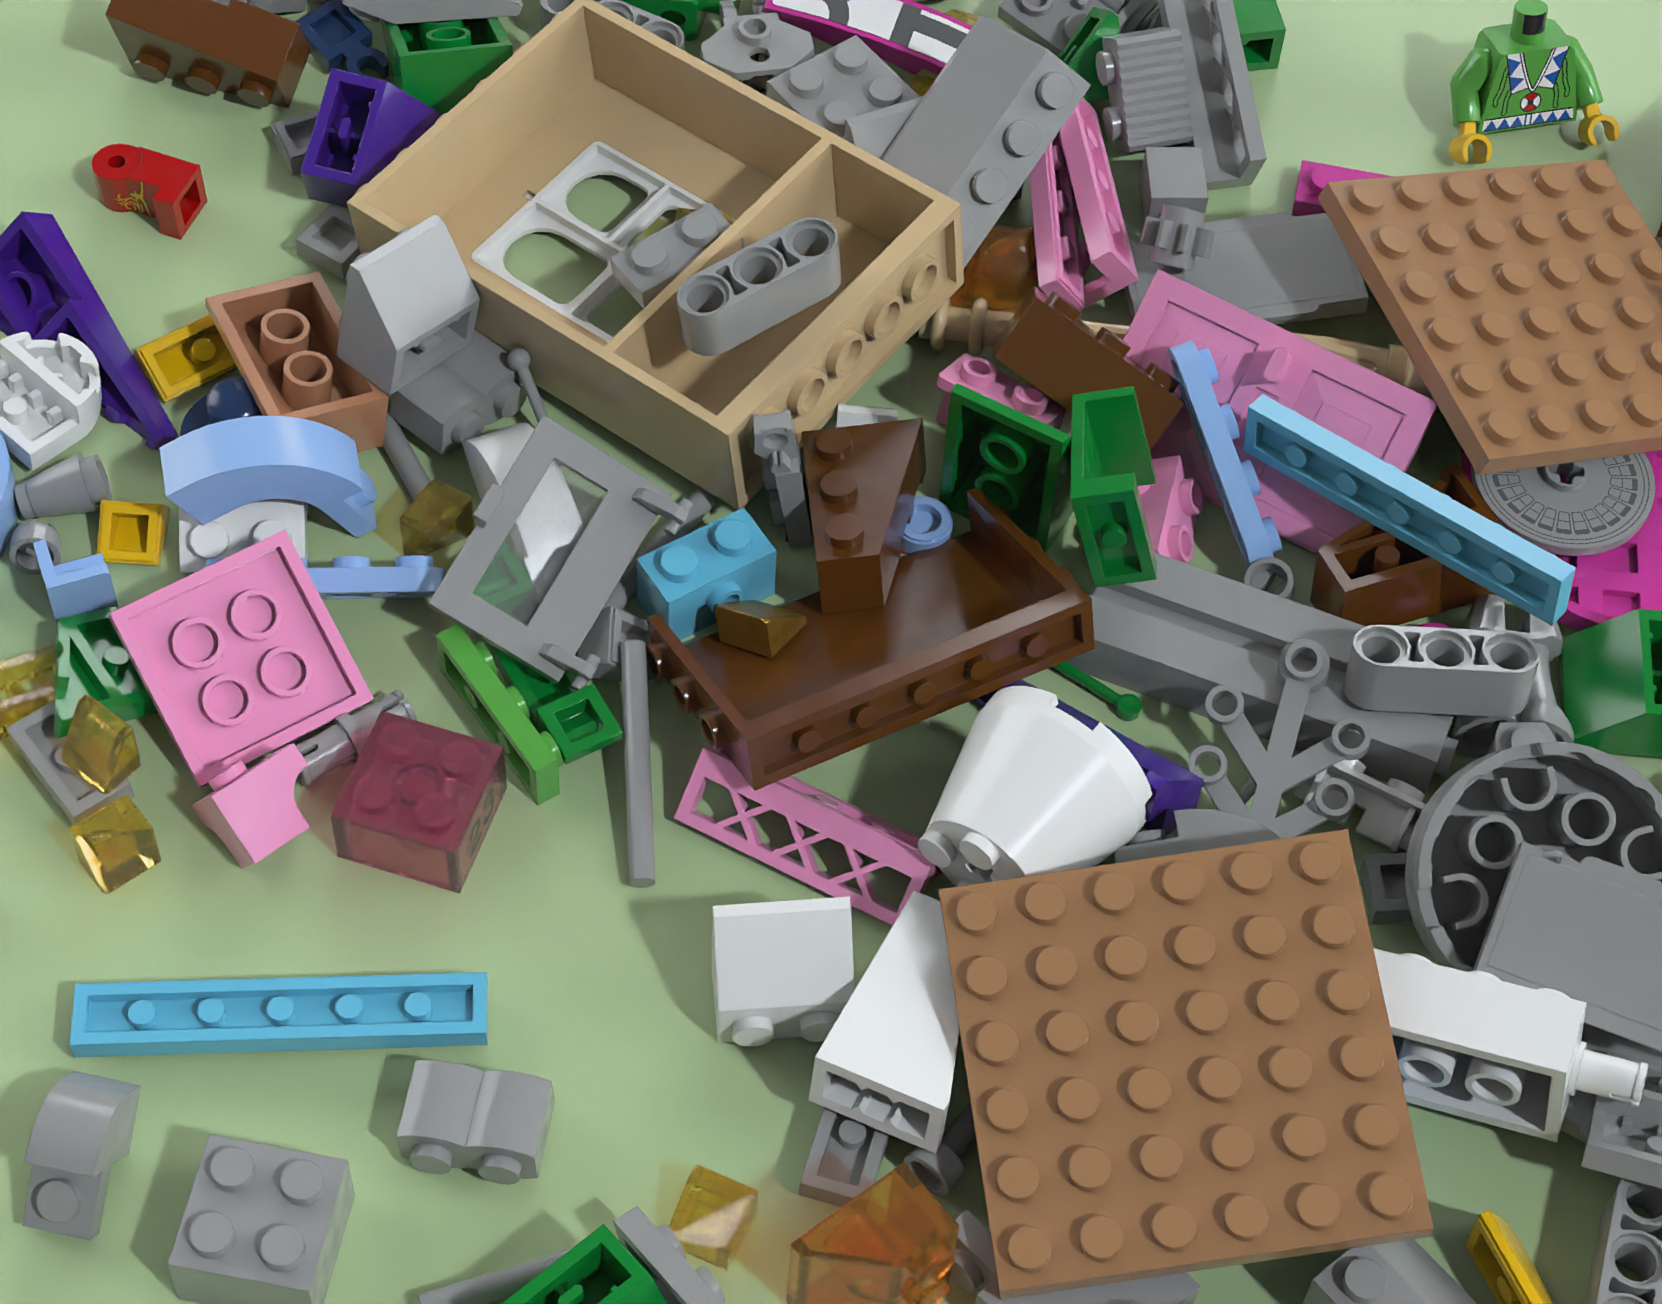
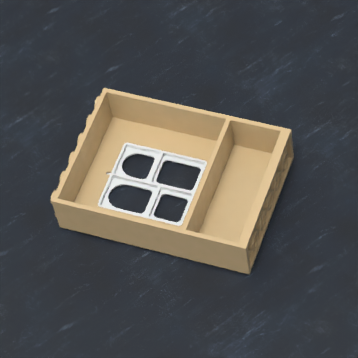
M575 0L566 9L558 12L549 24L526 44L518 47L506 62L489 77L481 80L472 92L448 113L440 116L429 130L408 148L403 149L396 156L395 160L369 183L362 185L355 195L347 201L361 254L374 251L394 239L403 229L412 228L434 214L441 218L480 297L475 323L476 330L508 353L514 348L525 349L530 354L529 370L537 386L737 510L743 508L765 485L761 456L754 454L752 437L754 414L761 416L781 413L784 410L790 409L800 450L803 447L801 432L820 430L838 411V404H845L964 284L960 203L593 0ZM596 175H614L644 190L648 196L613 230L599 232L578 220L569 212L566 205L568 194L572 188L586 178ZM711 203L731 224L614 337L588 322L589 316L622 286L613 275L610 258L629 248L630 244L665 211L678 210L688 215ZM807 217L821 218L834 225L838 232L841 284L833 294L716 356H702L693 353L686 347L682 337L677 304V290L682 282L741 250L742 237L745 248L792 222ZM535 232H551L568 239L605 261L607 268L574 300L567 304H558L513 277L505 269L503 261L507 249L520 237Z

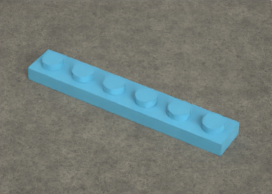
M1264 394L1248 406L1244 452L1551 626L1566 612L1576 570L1574 566Z
M487 972L80 983L75 984L70 1048L73 1057L482 1046L488 1045Z

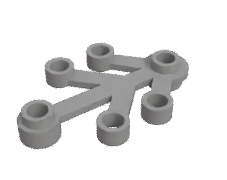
M1307 638L1296 639L1289 642L1280 652L1278 676L1284 688L1267 750H1265L1244 715V698L1237 688L1231 685H1219L1214 687L1206 697L1205 712L1207 718L1212 724L1222 728L1256 785L1250 812L1226 777L1227 758L1221 749L1213 745L1200 746L1191 753L1188 761L1189 772L1204 779L1202 787L1205 788L1218 811L1233 813L1253 820L1275 832L1282 839L1301 836L1328 820L1340 821L1349 816L1355 801L1353 788L1343 779L1330 778L1318 786L1315 799L1276 818L1283 793L1344 759L1357 760L1363 757L1370 747L1371 732L1368 725L1359 718L1347 717L1336 723L1330 737L1293 756L1309 694L1322 688L1329 675V655L1326 649L1317 641ZM1306 653L1315 659L1316 666L1310 671L1302 672L1292 665V659L1298 654ZM1229 697L1234 700L1237 709L1232 714L1223 716L1214 711L1213 703L1218 698ZM1348 729L1356 730L1362 735L1363 743L1357 748H1346L1340 743L1339 735ZM1212 757L1219 762L1220 769L1212 776H1204L1196 770L1195 766L1201 758ZM1338 790L1346 796L1347 803L1341 809L1333 810L1324 805L1322 801L1323 795L1327 791Z

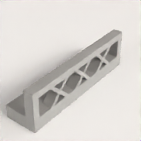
M1157 0L1163 27L1180 29L1182 33V52L1185 57L1187 97L1190 102L1191 132L1193 134L1192 142H1187L1188 147H1202L1207 191L1252 185L1267 157L1233 0Z

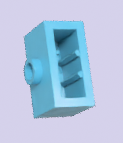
M743 507L637 558V603L647 617L659 614L679 640H682L716 623L715 608L718 604L745 600L761 601L774 595L776 549Z

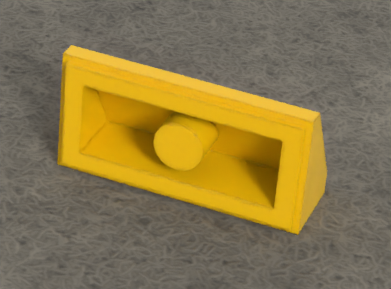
M210 314L136 349L133 354L148 383L164 404L238 368Z
M1490 1210L1480 1213L1466 1240L1465 1246L1497 1303L1556 1304L1510 1224Z

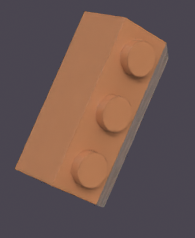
M319 271L206 297L205 306L263 416L295 417L322 423L353 439L356 443L357 453L383 446L389 396L336 356L340 333L339 320L342 312Z

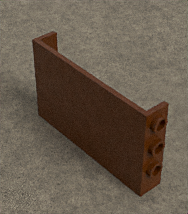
M977 487L967 491L971 531L948 539L937 547L924 549L899 559L884 607L822 614L820 591L783 605L780 608L805 615L807 623L772 658L720 642L719 632L684 645L661 616L655 614L647 617L651 644L646 645V657L648 666L656 680L662 681L665 679L672 687L673 695L681 711L685 715L693 713L697 718L708 745L713 750L721 748L754 791L1095 649L1092 598L1075 583L1072 574L1066 567H1059L1043 551L1040 543L1034 536H1027L1012 521L1009 513L1003 506H996Z

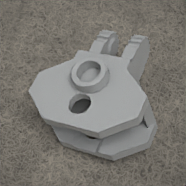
M732 0L720 1L721 29L701 44V60L762 93L767 90L768 80L814 57L815 48L811 33L779 20L777 12H762L766 0H753L752 15L738 16L737 9L734 7Z

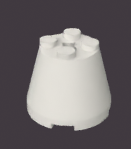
M1009 686L1003 688L992 696L976 716L926 832L917 843L918 849L928 861L940 868L955 887L1096 866L1113 854L1119 847L1132 840L1146 822L1145 804L1152 796V792L1137 760L1127 747L1101 722L1092 731L1071 715L1056 708L1058 705L1056 694L1028 686Z

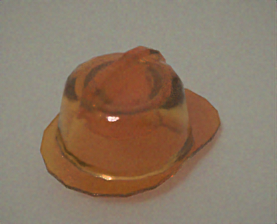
M993 226L965 266L964 284L950 297L951 306L972 309L974 301L978 298H983L988 303V310L1015 313L1034 286L1042 291L1038 283L1034 227L1027 226L1019 229L1013 226Z

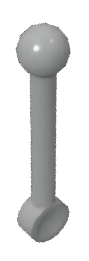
M514 348L508 354L507 362L511 369L518 372L539 423L543 415L546 417L548 415L529 370L530 354L523 348ZM555 460L558 467L563 466L561 463Z

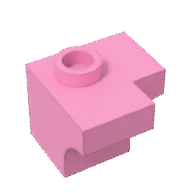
M294 743L279 749L250 769H247L243 761L240 760L210 779L208 783L213 792L191 807L205 828L211 829L223 841L241 869L256 864L310 827L299 811L294 799L295 781L299 773L308 764Z

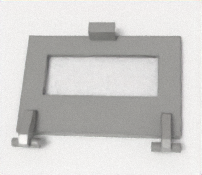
M543 415L500 487L492 483L472 517L479 520L427 606L555 684L560 681L566 670L577 676L571 685L577 691L586 687L596 672L601 659L594 654H590L585 661L575 656L657 516L661 515L669 520L664 531L671 536H675L689 515L693 503L685 498H682L679 504L669 500L670 492Z

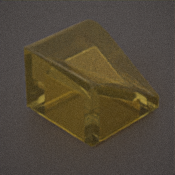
M434 478L430 481L399 519L404 556H425L470 536L475 528V520L472 517L474 514L473 497Z
M128 795L119 797L69 829L79 863L98 888L105 894L111 893L162 861L152 826Z
M696 1164L688 1177L669 1224V1227L682 1244L685 1253L727 1271L757 1214L758 1190Z

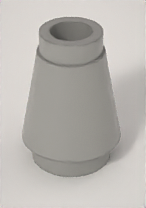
M78 453L27 479L26 482L14 485L16 500L25 520L35 517L43 518L97 512L100 510L101 500L112 501V491L108 476L97 454L84 458L81 453Z

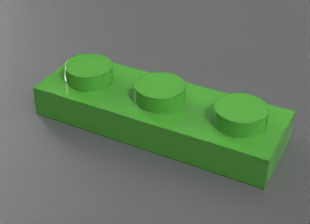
M458 624L436 634L440 671L535 803L540 805L559 795L558 767L563 765V758L559 747L547 731L538 733L529 721V710L520 692L513 685L505 688L496 675L497 668L494 659L487 647L481 641L473 643Z

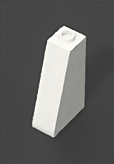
M913 891L816 1054L808 1099L811 1102L936 1154L942 1141L950 1102L960 1030L939 900Z

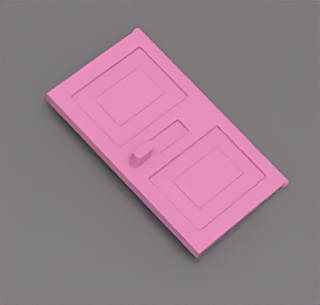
M1157 269L1123 339L1131 347L1126 354L1144 369L1147 368L1150 362H1153L1174 378L1168 348L1193 340L1198 350L1209 349L1219 376V382L1211 384L1219 406L1227 403L1230 405L1239 428L1240 438L1232 440L1240 462L1248 459L1251 461L1259 481L1261 494L1253 497L1261 519L1271 516L1280 537L1314 554H1317V549L1364 519L1244 452L1248 406L1264 394L1332 433L1345 438L1350 443L1386 463L1397 467L1404 473H1406L1438 409V405L1434 400L1160 269ZM1177 387L1175 392L1181 396L1179 387ZM1184 404L1151 448L1152 459L1180 455L1193 478H1197L1201 482L1205 500L1223 508Z

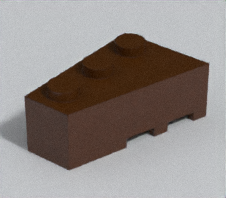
M111 0L105 14L131 66L139 75L153 81H163L165 78L185 82L191 88L205 94H215L217 91L237 95L245 102L258 107H267L269 104L285 108L290 107L311 51L300 23L241 0H230L228 6L213 0Z
M1034 286L994 341L993 357L1071 413L1072 395L1134 386L1149 449L1151 450L1185 404L1182 397L1175 392L1180 382L1153 362H1150L1147 368L1144 369L1126 355L1131 349L1126 342L1104 327H1101L1098 333H1096L1078 319L1082 312L1076 306L1054 291L1048 297Z
M923 418L803 431L801 433L822 614L884 607L902 551L901 540L907 523L910 524L913 516L914 498L919 483H923L927 471Z
M1456 462L1443 469L1441 479L1430 485L1431 488L1449 496L1485 518L1500 524ZM1363 520L1317 549L1310 601L1315 609L1363 626L1401 625L1473 604L1474 600L1481 593L1496 594L1370 522Z

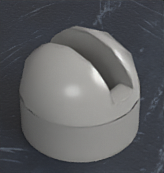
M29 520L20 524L14 530L10 542L9 556L11 563L22 572L41 574L36 553L33 550L27 549L29 543L45 539L53 566L59 565L62 544L56 528L51 524L39 523V520Z
M1266 557L1255 561L1249 566L1244 576V584L1263 591L1268 590L1276 575L1283 580L1272 594L1289 600L1292 598L1295 589L1292 570L1284 561L1277 558Z

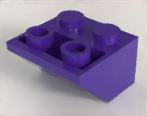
M331 68L300 172L308 199L348 208L347 201L355 195L362 185L369 183L395 160L396 156L403 149L408 148L429 130L443 114L388 81Z

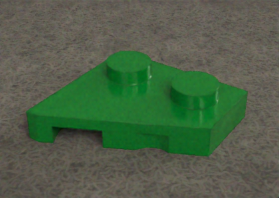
M116 606L58 619L54 651V733L58 738L158 713L109 619V613L118 610Z

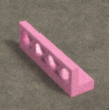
M1082 98L1060 129L1059 134L1075 195L1078 224L1081 221L1085 236V242H1080L1083 277L1091 263L1104 275L1084 286V308L1138 281L1139 278L1097 114L1094 108Z
M708 746L702 749L674 816V819L833 897L850 896L851 906L892 926L913 891L923 894L928 882L942 873L938 866L928 861L919 851L917 843L920 837L792 775L754 791L721 748L713 750ZM709 779L729 789L738 815L719 822L696 810ZM746 797L762 806L750 810ZM769 810H774L786 816L795 843L779 849L762 843L753 816ZM741 821L745 834L730 827V825ZM803 825L819 832V834L807 838ZM828 837L842 843L853 871L836 877L819 871L810 844ZM798 849L802 862L786 853ZM860 853L877 860V862L865 866ZM889 866L912 878L899 909L877 899L868 872ZM856 877L860 890L844 883V881Z

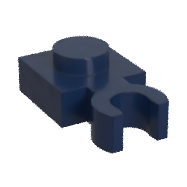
M330 0L297 21V23H300L311 50L310 54L328 73H330L331 68L336 69L342 65L347 72L364 76L360 71L369 68L375 70L383 79L389 77V61L380 50L370 47L372 46V32L349 10L348 6L342 4V0Z

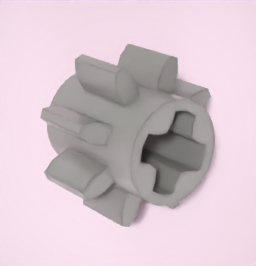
M1163 204L1160 219L1146 216L1140 243L1153 246L1150 261L1192 271L1195 256L1209 259L1215 232L1202 228L1206 213Z

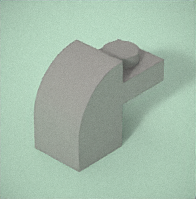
M75 1071L56 1082L47 1094L38 1112L26 1150L24 1163L32 1165L22 1226L85 1240H91L99 1234L111 1165L130 1151L141 1085Z

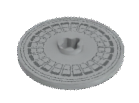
M1645 453L1478 475L1474 467H1471L1473 487L1501 526L1539 548L1558 555H1594L1612 550L1624 544L1645 523L1655 497L1654 474ZM1558 474L1565 475L1568 484L1561 483Z

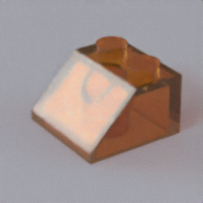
M903 1162L790 1244L786 1302L788 1304H939L950 1290L948 1284L950 1283L952 1266L955 1261L954 1254L959 1224L906 1163Z

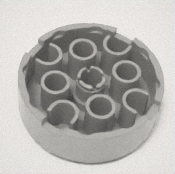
M1554 741L1520 745L1488 754L1469 763L1445 781L1433 794L1422 810L1409 841L1405 866L1406 896L1414 926L1422 943L1438 965L1465 972L1473 971L1520 842L1540 847L1543 851L1560 857L1564 856L1577 862H1581L1583 858L1588 856L1596 857L1662 882V795L1651 782L1624 761L1601 750L1575 743Z

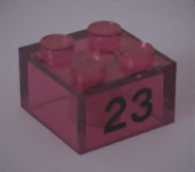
M381 710L331 814L337 857L460 894L507 789L504 746Z

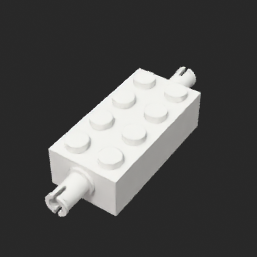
M1373 948L1406 1102L1553 1142H1558L1570 1095L1574 1096L1576 1090L1629 1103L1633 1107H1639L1649 1064L1644 1062L1637 1063L1587 1050V1042L1581 1041L1587 1002L1571 999L1566 994L1554 989L1540 988L1536 990L1504 982L1484 971L1465 972L1441 966L1417 954L1404 953L1398 955Z

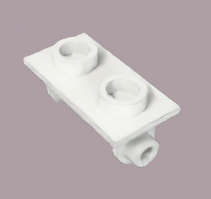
M1344 759L1317 774L1316 777H1312L1297 786L1294 796L1304 800L1303 804L1315 799L1316 790L1323 781L1330 778H1339L1348 782L1355 794L1354 806L1365 810L1356 828V833L1389 848L1397 853L1399 848L1408 851L1409 841L1415 827L1412 823L1414 819L1418 820L1426 806L1422 802L1425 795L1420 790L1394 778H1390L1387 785L1363 774L1366 766L1358 760ZM1338 790L1327 791L1322 797L1324 805L1333 810L1341 809L1347 803L1346 796ZM1347 816L1343 820L1334 822L1342 826H1345L1349 816Z

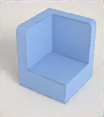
M46 540L33 542L56 625L58 624V619L113 606L119 609L111 575L102 553L53 566Z

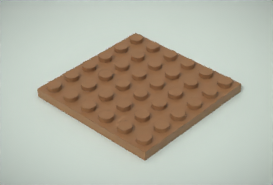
M1604 159L1327 182L1318 197L1319 202L1478 475L1662 450V249L1645 224L1643 217L1636 210L1618 182L1615 173L1609 168Z
M1348 829L939 889L1000 1299L1432 1236L1434 1230Z

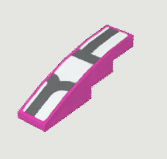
M766 0L762 8L764 13L777 12L779 20L811 33V36L831 46H836L857 35L881 59L913 75H916L922 68L939 75L973 27L912 0Z

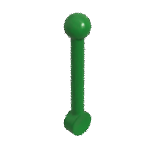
M1068 661L1052 666L1114 705L1116 715L1121 720L1133 721L1138 718L1142 703L1137 696L1133 694L1121 696Z

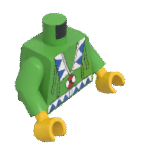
M1519 0L1514 5L1511 24L1485 27L1478 33L1474 49L1470 51L1453 74L1450 82L1453 126L1459 127L1460 134L1452 139L1448 151L1450 157L1456 163H1468L1467 150L1470 143L1473 145L1472 156L1476 164H1485L1490 160L1493 151L1492 144L1482 134L1576 120L1577 111L1579 110L1583 111L1584 118L1579 124L1578 136L1584 144L1597 147L1593 129L1598 122L1602 123L1604 134L1608 141H1616L1618 139L1620 130L1617 121L1611 116L1601 114L1598 104L1603 102V98L1592 64L1578 40L1573 36L1566 35L1555 20L1547 18L1548 6L1543 1Z

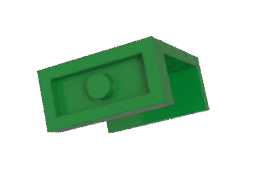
M1134 386L1072 395L1070 500L1094 587L1157 580V561L1138 486L1156 484V474Z

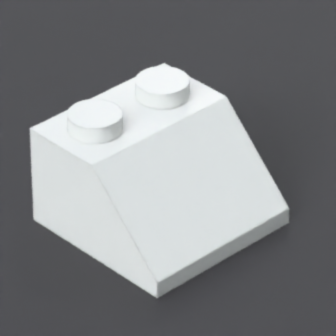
M850 896L713 906L711 972L718 1043L735 1042L740 1046L754 1047L766 1044L772 1039L802 1037L812 1042L825 1041L855 990Z

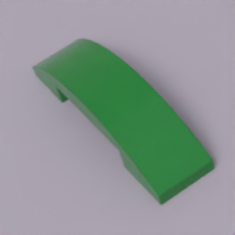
M503 542L472 593L527 626L539 607L535 601V587L508 542ZM483 640L508 687L513 685L522 695L529 710V720L538 733L547 731L553 737L565 764H569L623 739L622 729L594 683L576 691L571 685L577 676L566 670L560 681L555 684Z

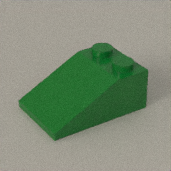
M498 17L393 24L380 19L394 85L441 114L448 113L472 92L481 80L489 77L513 55L512 43Z
M957 383L952 389L950 396L939 501L945 504L950 511L969 519L967 491L978 487L996 506H1003L1009 513L1012 521L1027 536H1034L1040 543L1043 551L1047 553L1074 512L1070 500L1071 438L1065 432Z

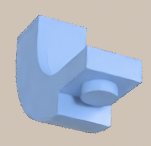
M286 416L242 417L201 427L159 447L166 497L203 525L249 503L268 499H292L306 502L319 508L356 538L377 528L373 502L377 499V492L369 475L359 466L355 441L346 434L322 423Z

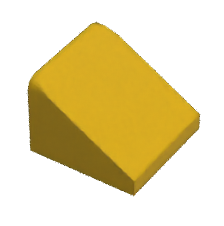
M101 500L97 554L102 553L105 563L160 566L170 520V507L156 503Z

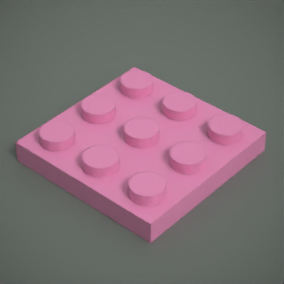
M286 530L278 532L109 613V619L198 789L208 785L210 779L238 761L242 760L246 766L332 723L337 716L345 712L350 714L372 703L374 700Z

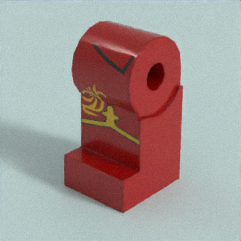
M121 143L101 148L91 161L102 204L115 212L135 211L156 218L161 234L181 240L208 201L201 168L198 164L143 147L138 148Z

